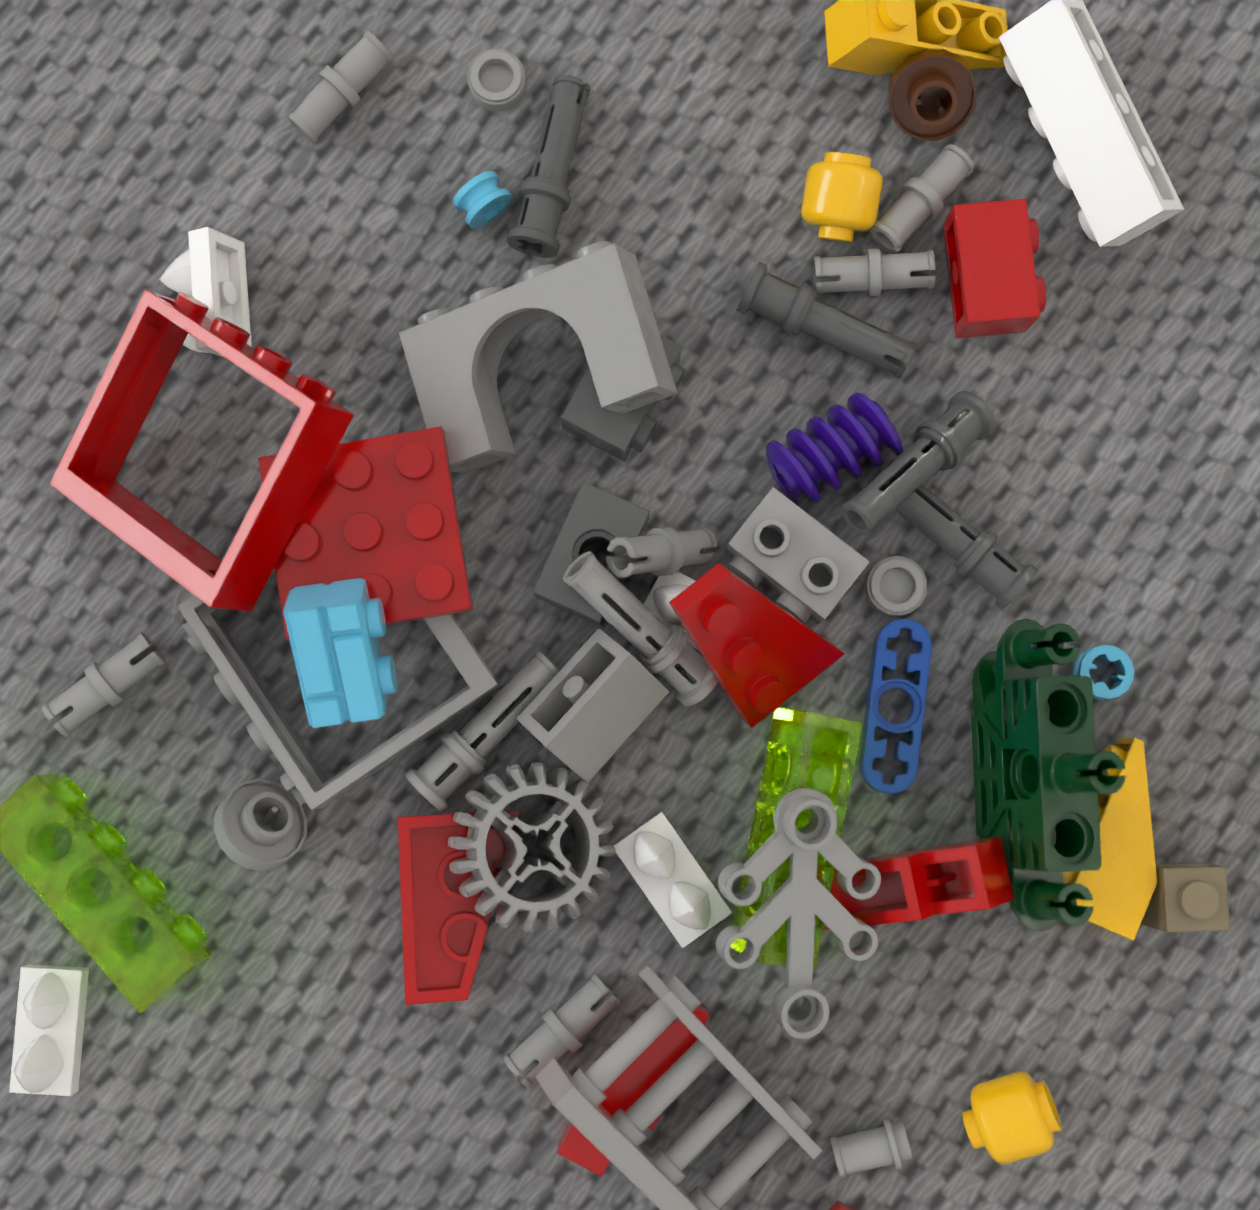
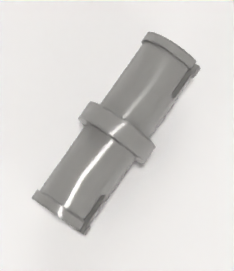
M365 31L359 41L333 68L327 65L319 73L322 80L286 117L311 142L315 143L322 132L347 106L353 109L359 103L361 98L358 94L388 62H391L393 59L392 54L372 33Z
M946 145L942 149V153L918 178L908 179L900 189L901 197L870 230L871 237L879 247L890 254H898L902 249L901 247L926 220L933 221L942 213L944 209L943 202L973 172V161L964 150L956 145Z
M867 249L866 255L826 258L818 256L814 257L813 269L815 271L814 291L817 292L816 295L833 292L867 291L868 296H881L882 290L925 287L927 289H934L935 275H932V270H936L933 250L916 253L881 254L880 249Z
M670 527L653 528L645 536L617 537L609 543L607 551L625 550V554L607 556L606 561L611 572L617 577L625 578L647 572L656 576H668L678 572L681 567L703 566L711 563L717 553L712 551L700 553V549L717 547V540L711 530L706 527H696L692 530L675 531Z
M141 632L137 635V638L99 665L93 662L84 669L86 676L49 703H45L41 707L42 711L50 721L72 706L73 711L53 725L60 734L68 737L74 729L108 704L115 707L125 700L123 695L125 691L157 667L163 666L166 660L157 649L138 663L135 662L136 657L154 645Z
M593 974L590 977L591 979L556 1012L550 1008L543 1014L542 1019L544 1023L511 1054H507L503 1058L511 1072L516 1077L518 1075L521 1077L520 1082L526 1088L530 1089L534 1085V1082L537 1080L535 1076L553 1058L558 1061L569 1050L575 1054L583 1046L580 1039L611 1010L621 1004L619 999L604 985V982L596 974Z

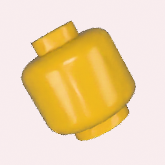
M826 152L824 154V161L816 162L808 168L801 216L807 223L819 227L818 238L853 243L854 231L863 232L871 230L877 222L883 177L879 171L871 168V158L850 153Z
M1017 1071L977 1084L971 1091L972 1109L962 1112L965 1129L974 1149L985 1147L989 1155L1001 1165L1048 1152L1054 1144V1132L1062 1130L1060 1118L1047 1084L1044 1080L1035 1083L1033 1078L1024 1071Z

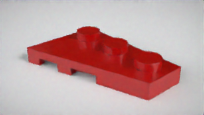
M720 563L669 602L735 710L751 728L770 713L777 710L785 701L844 655L831 641L810 629L797 617L773 603L764 594Z
M519 809L504 810L512 817H519ZM465 812V813H467V814H469V815H471V816L474 817V815H475L476 812ZM455 813L397 817L405 1005L468 1000L488 929L487 924L490 913L483 916L474 909L483 890L469 897H465L459 892L460 885L473 876L471 871L455 874L450 870L449 864L451 862L467 857L466 849L459 850L448 846L449 837L460 836L466 838L468 833V826L459 825L453 821ZM491 825L486 839V859L489 870L495 878L500 871L497 866L504 857L505 845L500 835L494 831L495 827Z

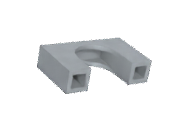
M608 241L596 242L581 248L576 253L577 259L558 267L554 264H547L532 268L522 275V282L505 289L503 287H490L477 291L469 297V304L455 310L444 308L427 312L418 318L419 325L399 332L426 428L440 426L443 428L451 472L464 474L516 455L498 394L497 373L502 354L511 339L523 328L536 321L548 318H562L575 330L582 343L601 408L624 414L678 393L636 255L616 243L612 244Z

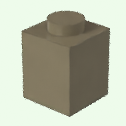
M1202 862L1156 864L1157 885L1143 917L1145 926L1164 932L1230 931L1225 866Z

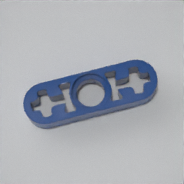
M897 619L886 624L878 631L873 643L859 771L863 781L871 789L881 793L893 794L907 789L913 783L918 770L932 643L927 630L920 623L911 619ZM900 630L907 631L908 641L917 644V653L906 656L903 674L916 673L915 684L900 678L885 681L881 679L882 668L889 672L896 670L897 654L893 650H888L886 643L887 640L897 638ZM888 689H899L905 692L911 701L910 715L902 723H890L879 712V699ZM875 728L886 733L909 732L908 744L902 741H895L894 760L903 762L904 769L902 774H892L890 784L883 783L882 772L872 768L874 758H883L886 754L887 739L874 740Z

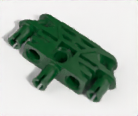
M1021 619L1015 621L1005 630L998 642L997 651L989 652L983 656L973 671L974 714H971L976 836H979V840L1001 837L1014 900L1009 901L1010 908L1023 925L1030 930L1042 932L1051 929L1058 922L1078 926L1084 924L1090 918L1093 906L1077 905L1076 900H1093L1092 894L1082 884L1063 883V872L1100 869L1102 863L1098 793L1104 795L1116 793L1122 788L1126 776L1108 775V769H1125L1122 759L1117 754L1110 751L1096 752L1091 678L1088 676H1053L1052 665L1070 664L1077 658L1080 647L1064 649V643L1080 641L1076 631L1069 625L1062 623L1044 628L1035 620Z

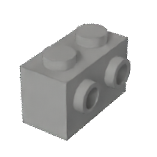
M772 487L738 530L725 550L727 554L733 557L728 565L737 575L755 587L761 581L765 582L781 595L776 601L777 605L797 617L804 624L809 618L817 624L825 620L870 562L774 487Z
M598 628L518 716L517 720L548 750L588 783L669 691L630 652Z

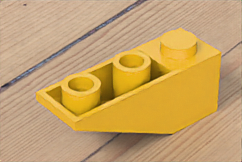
M838 0L824 11L828 67L871 75L893 74L897 67L910 55L926 49H945L960 56L970 69L1005 67L1003 59L1007 53L999 37L1008 31L1006 9L964 0Z
M1117 738L1114 746L1109 744L1103 751L1117 754L1122 759L1125 769H1108V775L1126 776L1122 788L1116 793L1109 795L1098 793L1101 867L1099 870L1063 872V883L1082 884L1092 894L1093 900H1076L1077 905L1093 906V912L1087 922L1134 941L1157 885V873L1144 741L1137 738Z

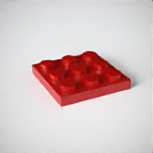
M441 426L340 443L275 565L287 641H290L283 609L289 591L298 586L320 583L330 585L334 581L362 578L366 580L369 598L381 599L386 625L473 611L445 433ZM277 454L258 457L262 483Z

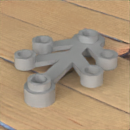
M798 788L786 794L778 803L773 817L775 832L745 864L732 863L726 866L720 873L718 887L722 895L733 904L748 906L754 903L760 896L762 882L790 856L789 878L743 926L732 925L725 928L717 938L716 950L730 967L735 969L748 968L757 960L760 947L787 920L785 985L777 991L774 997L772 1012L776 1022L789 1035L797 1039H808L820 1033L829 1018V1005L826 998L812 986L815 915L835 935L837 948L851 960L865 961L873 956L878 947L876 931L862 920L854 918L817 880V854L819 853L838 871L837 880L841 889L859 900L869 899L876 894L880 888L881 875L876 866L863 858L857 857L835 833L837 815L832 801L816 789ZM809 809L810 820L808 824L803 828L796 829L795 821L802 810ZM861 869H865V881L859 887L853 888L852 878L854 874ZM741 875H747L748 885L746 889L741 893L733 894L732 884L734 880ZM863 931L864 937L861 944L856 948L850 949L849 942L853 934ZM746 938V946L743 952L736 956H730L729 951L732 943L737 939ZM803 996L801 1008L794 1013H788L791 1004L797 998Z

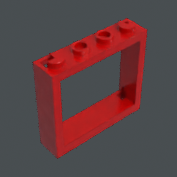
M145 289L55 471L50 485L209 607L251 612L354 414L333 401L337 391L331 386L310 375L302 373L300 378L289 372L293 362L285 356L262 345H258L256 349L248 345L247 341L250 334L244 329L219 317H216L214 322L207 318L205 315L209 307L201 301L183 292H179L176 300ZM188 333L301 408L223 560L115 481Z

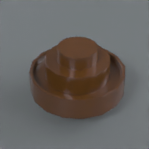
M926 49L910 55L897 67L889 82L888 103L894 122L905 134L918 140L937 141L953 135L967 123L975 109L977 90L971 70L960 56L945 49Z

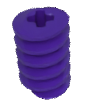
M854 393L848 398L847 409L836 404L830 407L827 411V422L821 417L816 416L809 419L807 422V435L800 429L793 428L786 434L787 448L775 440L766 445L767 462L773 478L784 496L797 506H799L797 494L801 492L815 504L821 500L817 484L821 480L827 483L835 492L840 490L841 482L838 471L842 468L856 480L862 477L859 458L863 456L876 468L881 466L883 461L879 449L880 446H887L897 456L904 451L896 428L884 409L877 402L872 401L862 393Z

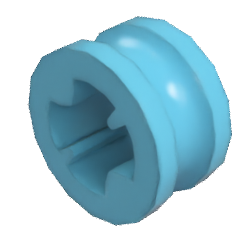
M486 171L475 176L461 187L454 196L453 205L458 211L467 212L465 220L470 228H480L492 221L506 210L513 199L508 189L498 188L500 179L494 171Z
M1102 645L1089 648L1076 659L1073 666V676L1090 677L1089 670L1097 668L1096 665L1092 664L1096 657L1102 663L1113 662L1116 667L1117 675L1109 677V679L1114 681L1113 686L1110 688L1104 682L1093 683L1092 681L1093 699L1104 700L1119 697L1128 691L1133 682L1134 667L1132 660L1125 651L1116 646Z

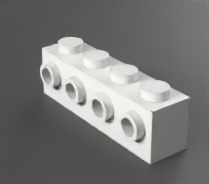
M1051 0L999 37L1007 53L1003 59L1006 71L1018 86L1024 88L1032 105L1028 109L1031 123L1042 137L1048 138L1057 157L1053 160L1056 175L1067 189L1073 190L1082 209L1078 212L1080 225L1092 241L1098 242L1099 247L1121 246L1184 210L1083 0Z

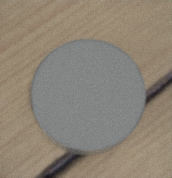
M503 49L486 50L477 55L468 68L467 82L470 94L480 107L488 111L502 112L513 108L523 98L526 90L525 71L520 60L511 52Z
M891 556L881 560L872 567L865 580V594L869 604L877 612L888 617H901L913 612L922 604L927 593V580L921 567L913 560L902 556Z

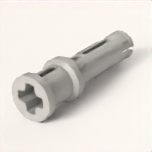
M585 552L572 562L564 573V582L574 588L608 623L640 651L639 660L641 664L651 674L659 673L676 690L675 697L684 706H692L704 699L718 683L716 677L704 658L687 643V633L682 628L672 624L664 625L596 559L592 552ZM611 599H613L626 613H624Z
M537 651L526 666L498 691L459 733L455 729L450 733L447 731L441 737L443 744L417 770L410 768L404 774L406 779L435 808L443 813L449 807L447 799L472 774L480 775L485 770L484 766L488 762L484 758L520 723L517 720L518 716L560 670L540 651ZM527 687H529L528 690L494 724H492L507 709V707ZM482 733H484V734L471 746V744H472Z

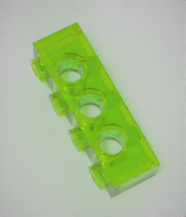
M779 707L774 711L745 863L775 832L773 817L780 800L786 794L798 788L816 789L832 801L837 815L835 833L841 839L862 722ZM809 809L802 810L795 821L796 829L803 828L808 824L810 820ZM818 853L817 880L831 892L835 868ZM790 856L762 882L761 894L754 903L748 906L736 905L733 925L743 926L789 878ZM742 875L739 893L744 891L748 885L747 875ZM816 915L813 971H816L824 923ZM787 920L760 947L757 962L786 967ZM746 938L737 939L730 948L742 953L746 946Z
M56 774L34 775L0 805V852L137 1011L142 1013L160 1003L213 955L203 944L208 939L207 935L194 918L184 912L178 915L163 897L168 891L155 873L146 867L138 869L123 851L128 848V844L118 830L106 821L98 823L87 811L84 805L88 803V798L72 779L64 775L59 778ZM60 825L65 826L72 836V846L65 857L61 856L53 845L54 832ZM99 870L106 873L112 882V894L106 903L100 901L92 890V880ZM137 916L147 920L152 927L153 939L148 948L140 947L132 938L131 927Z

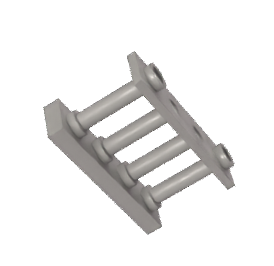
M648 965L638 975L659 999L586 1072L579 1068L571 1075L553 1058L535 1076L553 1106L660 1210H721L720 1208L790 1136L813 1160L822 1152L819 1146L805 1133V1130L813 1123L812 1120L787 1094L777 1103L692 1013L701 1004L700 1001L675 975L664 983ZM679 1018L698 1040L626 1112L620 1108L612 1116L601 1105L607 1098L603 1091ZM717 1058L736 1079L665 1151L659 1147L651 1155L641 1145L647 1138L644 1133L646 1128ZM755 1098L773 1118L703 1189L697 1185L689 1192L680 1184L686 1177L682 1170Z

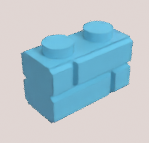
M362 578L334 581L330 585L320 583L294 587L289 591L283 613L309 726L317 728L339 725L347 720L353 723L380 719L386 712L388 694L397 693V675L392 655L381 657L377 638L386 635L385 614L381 599L369 598L366 580Z

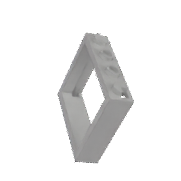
M275 567L267 582L276 577ZM195 595L177 605L187 621L182 625L189 636L187 641L198 654L203 655L206 652L209 654L220 671L213 676L218 688L232 705H236L239 702L242 704L253 721L246 726L252 740L266 756L272 752L275 754L286 773L280 776L285 790L291 791L300 806L307 803L311 810L325 808L502 687L453 614L424 619L468 686L326 781L218 618V615L227 609L209 607Z

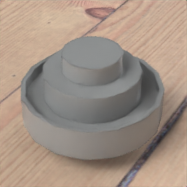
M255 779L242 782L222 799L215 812L214 832L220 848L230 860L246 869L267 871L279 868L300 850L307 836V818L303 807L299 805L291 791H286L277 782Z

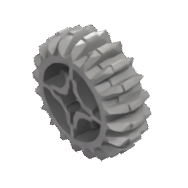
M531 763L526 782L520 766L509 765L506 767V787L495 774H488L484 777L485 787L491 795L488 799L475 790H470L465 795L468 803L478 809L474 817L462 812L454 814V822L469 828L466 838L460 836L449 837L448 846L459 850L466 849L467 857L451 862L449 864L450 870L455 874L471 871L473 876L460 885L459 892L461 895L469 897L483 890L474 907L475 911L485 916L498 905L496 924L507 928L513 922L518 912L520 929L524 932H532L539 912L544 926L552 930L558 927V907L567 917L576 919L581 913L574 898L579 895L581 898L592 903L598 899L596 890L589 886L588 883L592 877L604 881L609 879L610 871L597 866L599 855L611 857L616 852L615 847L612 845L599 844L598 836L608 834L613 830L614 826L611 821L598 820L594 822L592 818L604 807V802L601 798H592L581 803L589 787L586 781L576 780L566 789L568 781L567 769L562 767L555 768L547 780L544 764ZM533 794L542 795L555 802L548 812H541L533 821L528 823L522 822L517 817L510 816L503 810L512 801ZM568 817L571 820L576 837V852L573 863H570L564 857L560 848V838L568 826L565 822ZM491 825L495 827L494 831L500 835L505 845L504 857L497 866L500 871L495 878L489 870L486 859V839ZM541 830V836L536 844L542 850L541 854L550 862L527 856L526 862L523 863L527 847L521 842L522 838L515 832L538 837V832ZM539 870L553 876L560 882L550 891L538 896L516 897L508 893L516 881L523 883L531 873Z

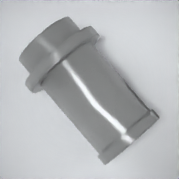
M889 1118L882 1120L883 1126L837 1138L836 1136L830 1137L840 1178L894 1164L896 1170L902 1169L901 1162L913 1159L903 1122L891 1124Z

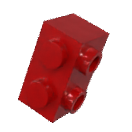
M1015 199L954 205L943 223L955 339L1026 332L1040 317V313L1044 311L1046 305L1045 282L1042 276H1035L1033 255L1037 254L1039 247V229L1036 219H1029L1027 200Z

